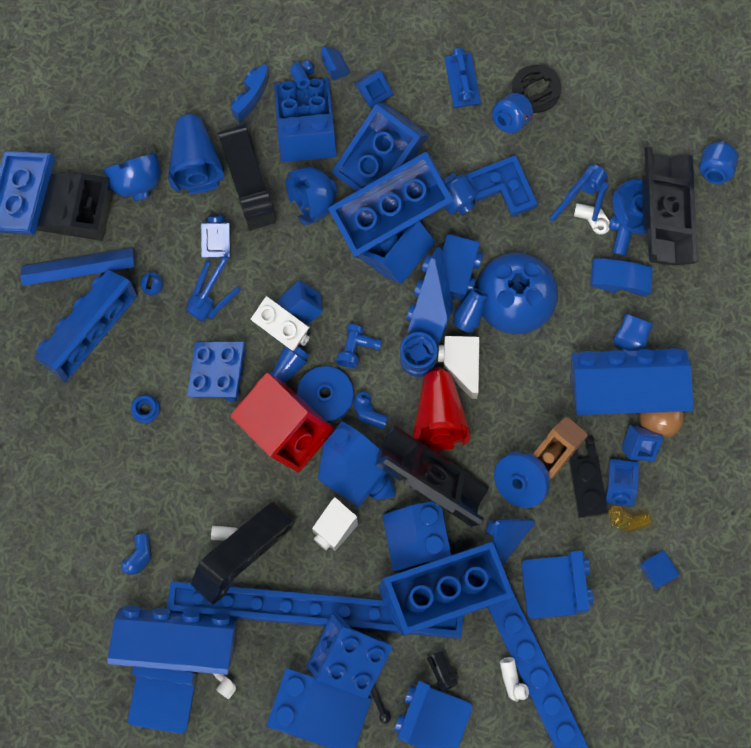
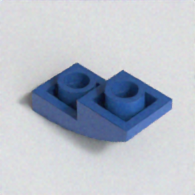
M265 64L258 69H252L246 75L244 86L247 93L239 94L233 100L232 106H230L232 116L239 123L251 113L265 91L269 80L268 67Z
M592 260L590 286L616 293L621 289L646 297L651 293L653 268L627 261Z

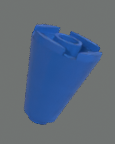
M193 114L183 115L175 123L168 173L170 187L177 192H180V188L188 189L189 194L214 190L219 186L218 181L220 179L223 181L225 178L222 164L202 119Z

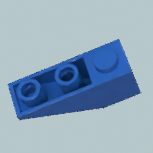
M437 247L432 256L427 254L422 266V271L426 272L424 281L419 279L414 296H417L418 300L416 305L411 304L406 320L411 321L408 332L425 333L430 335L435 342L440 343L453 310V303L442 250Z

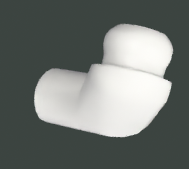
M576 204L574 217L587 219L593 231L599 235L609 231L610 222L602 209H600L597 221L594 222L592 221L594 207Z
M513 657L501 659L502 676L509 698L516 702L519 699H527L529 690L526 684L519 683L515 659Z

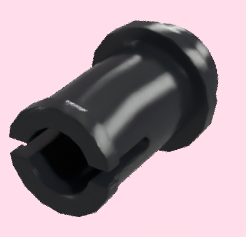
M444 651L437 652L432 657L429 656L427 658L438 681L436 683L437 687H440L442 691H446L458 685L456 680L458 675L453 673Z

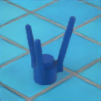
M589 165L582 177L565 195L564 201L550 216V221H554L581 189L588 194L599 192L592 216V221H597L604 194L609 187V184L605 182L608 177L606 171L600 166Z
M227 257L221 259L203 292L200 293L211 264L210 261L205 262L192 296L186 303L188 307L185 311L202 322H205L207 317L213 320L217 312L241 290L240 287H236L216 306L212 307L214 301L208 297V294L228 260Z

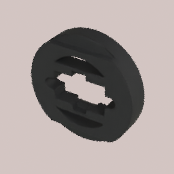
M531 65L521 69L512 82V93L523 94L524 89L536 81L544 79L545 82H551L548 85L549 88L539 95L536 94L531 98L528 95L525 96L532 104L533 110H535L533 113H541L551 109L558 102L561 94L560 78L554 70L545 65ZM530 75H536V76H534V77H532V78H530V79H528V80L522 82L526 77H528V76H530ZM550 95V97H549L548 99H546L545 101L536 102V101H538V100H540V99H542V98H544V97Z

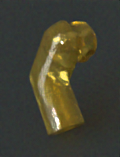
M619 505L609 509L610 522L613 526L624 532H632L652 525L648 512L631 516Z

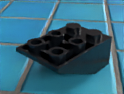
M83 173L51 174L36 230L103 241L113 196L109 177Z

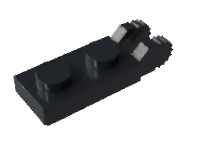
M588 435L585 439L588 458L578 459L577 449L569 461L578 518L608 514L598 456L596 457L592 435Z

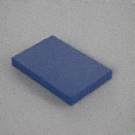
M4 151L0 166V233L35 235L55 157L52 154Z

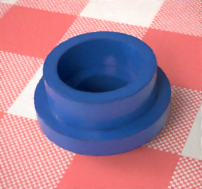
M150 395L138 396L131 405V414L140 423L153 422L160 412L158 401ZM143 405H149L151 407V410L148 414H142L140 412V409Z

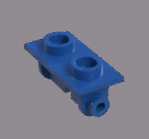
M456 48L453 50V55L444 57L453 107L459 108L481 104L472 54L464 52L463 48Z

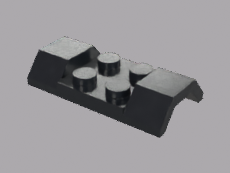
M652 147L644 148L645 175L642 176L644 230L648 231L649 260L652 263L664 265L697 263L693 156L667 157L653 154Z
M394 425L379 448L375 466L399 481L404 480L414 491L430 498L436 505L444 507L448 510L447 512L469 526L480 525L484 521V517L478 514V508L489 486Z

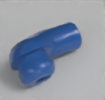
M305 60L302 63L298 61L291 66L290 73L299 89L307 88L310 84L307 75L313 74L315 70L310 60Z
M358 393L353 401V407L358 419L362 423L384 430L388 416L374 411L370 401L371 396L368 393Z

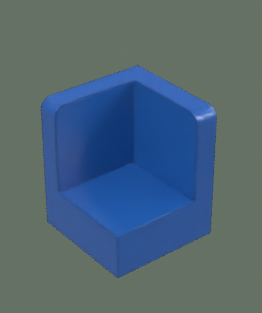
M300 280L277 301L278 305L307 326L323 312L320 292Z

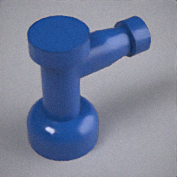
M349 324L346 330L348 337L345 349L337 355L336 364L353 369L357 368L359 364V358L355 354L357 345L374 348V350L379 351L382 340L377 338L375 340L363 335L364 328Z

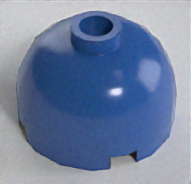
M157 154L134 158L103 170L105 177L110 179V188L121 197H133L134 202L150 197L149 191L156 188L161 179V167Z
M305 167L288 172L291 177L286 178V192L290 203L295 200L303 214L297 216L299 221L304 225H309L325 218L330 213L328 208L334 205L335 195L337 194L334 181L317 168Z

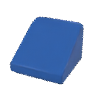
M329 47L321 48V60L332 80L335 81L351 73L339 50Z
M376 69L354 82V85L370 108L393 95L381 70Z
M630 425L622 444V451L630 460L655 461L664 436L638 426Z
M664 550L639 565L654 590L680 576Z

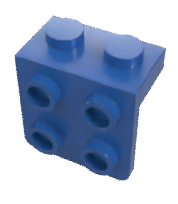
M582 551L570 552L568 556L525 560L522 563L526 611L530 619L586 614L590 610L589 605L594 604L592 588H587L586 576H590L588 558H583Z
M134 666L132 675L136 679L128 723L137 727L179 734L185 733L188 727L197 675L189 671Z
M421 681L418 682L417 687L410 686L405 699V703L410 704L406 716L399 715L394 729L395 732L399 733L397 740L417 748H458L472 711V705L469 702L430 688V685Z

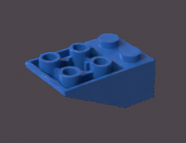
M328 78L311 79L309 86L304 89H299L295 81L274 83L281 162L336 157Z

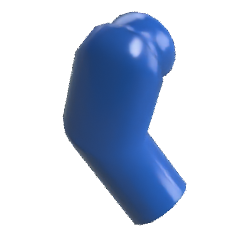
M613 215L609 221V229L617 231L613 253L627 255L631 232L626 230L619 223L617 217Z
M148 534L134 536L136 551L128 559H124L121 564V569L125 574H138L150 562L151 553Z

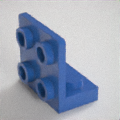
M332 614L306 667L317 681L367 698L392 650V646L390 643L351 629L343 618Z

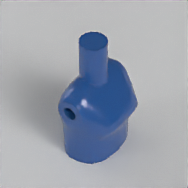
M625 313L622 324L614 338L615 346L621 349V351L645 349L653 323Z

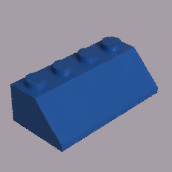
M424 152L330 206L328 209L353 256L356 258L451 204L454 200L433 158L427 152Z
M107 270L104 275H98L93 281L92 289L86 296H81L75 302L73 312L67 318H62L56 325V332L49 340L45 339L38 346L37 354L35 355L37 361L64 383L68 381L137 298L131 282L125 277L110 270Z
M686 349L612 350L610 352L584 351L581 353H571L570 383L576 415L693 411L691 365Z
M493 542L383 578L378 586L387 613L403 636L515 597Z
M132 605L119 608L114 618L107 664L228 675L235 652L237 618H232L223 613L213 614L212 616L200 615L196 611L175 613L165 608L141 610L140 607Z

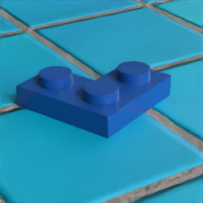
M516 155L464 175L477 192V196L474 199L475 203L501 193L511 217L537 208L538 203Z

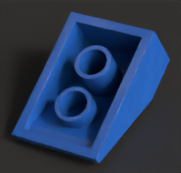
M387 103L376 104L331 173L355 191H358L414 159L429 137V134Z
M286 668L266 726L326 748H356L372 699L360 697L317 681L314 677Z

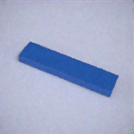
M132 247L25 265L21 269V282L25 286L103 273L107 270L114 271L132 268L135 265L134 249Z

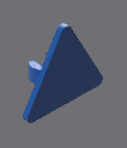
M511 519L497 520L496 522L489 521L486 532L494 536L493 543L502 566L535 524L534 520Z

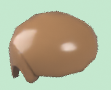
M683 411L639 413L642 428L662 434L664 437L671 438L683 428L685 419Z

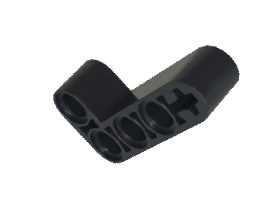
M245 124L218 132L233 183L238 193L240 205L246 218L248 230L252 231L275 224L276 220L268 191L265 189Z
M271 502L201 560L192 578L191 586L212 605L216 604L227 593L233 579L281 540L294 526L295 521L275 502Z

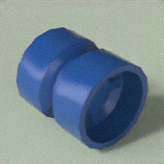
M415 332L404 338L400 346V364L407 374L413 377H423L435 367L437 346L430 335Z

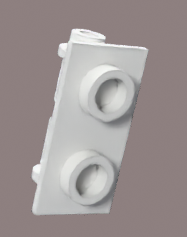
M267 296L250 319L292 351L299 344L304 346L309 341L310 337L307 335L309 327Z

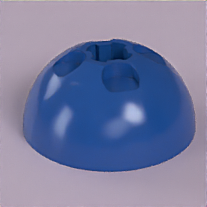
M508 253L492 260L481 271L475 288L487 294L482 317L494 328L511 334L528 333L543 326L554 313L558 301V287L551 270L538 258L524 253Z

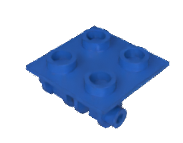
M195 342L187 397L225 398L226 401L236 402L237 397H240L239 381L243 378L240 374L244 371L242 365L243 358L246 356V351H244L245 342Z

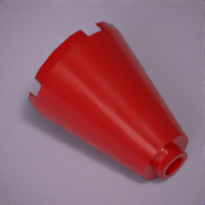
M433 368L424 375L412 435L413 438L433 451L454 449V444L462 442V446L470 441V429L453 376L443 368Z

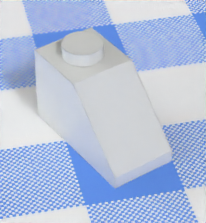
M445 336L444 345L438 346V362H444L443 369L452 374L453 380L471 399H477L479 337Z
M334 497L312 528L313 533L316 534L313 539L323 549L327 550L330 547L336 551L358 526L357 516Z

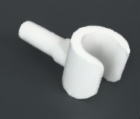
M213 674L220 681L215 690L227 699H230L236 690L235 684L225 677L224 674Z

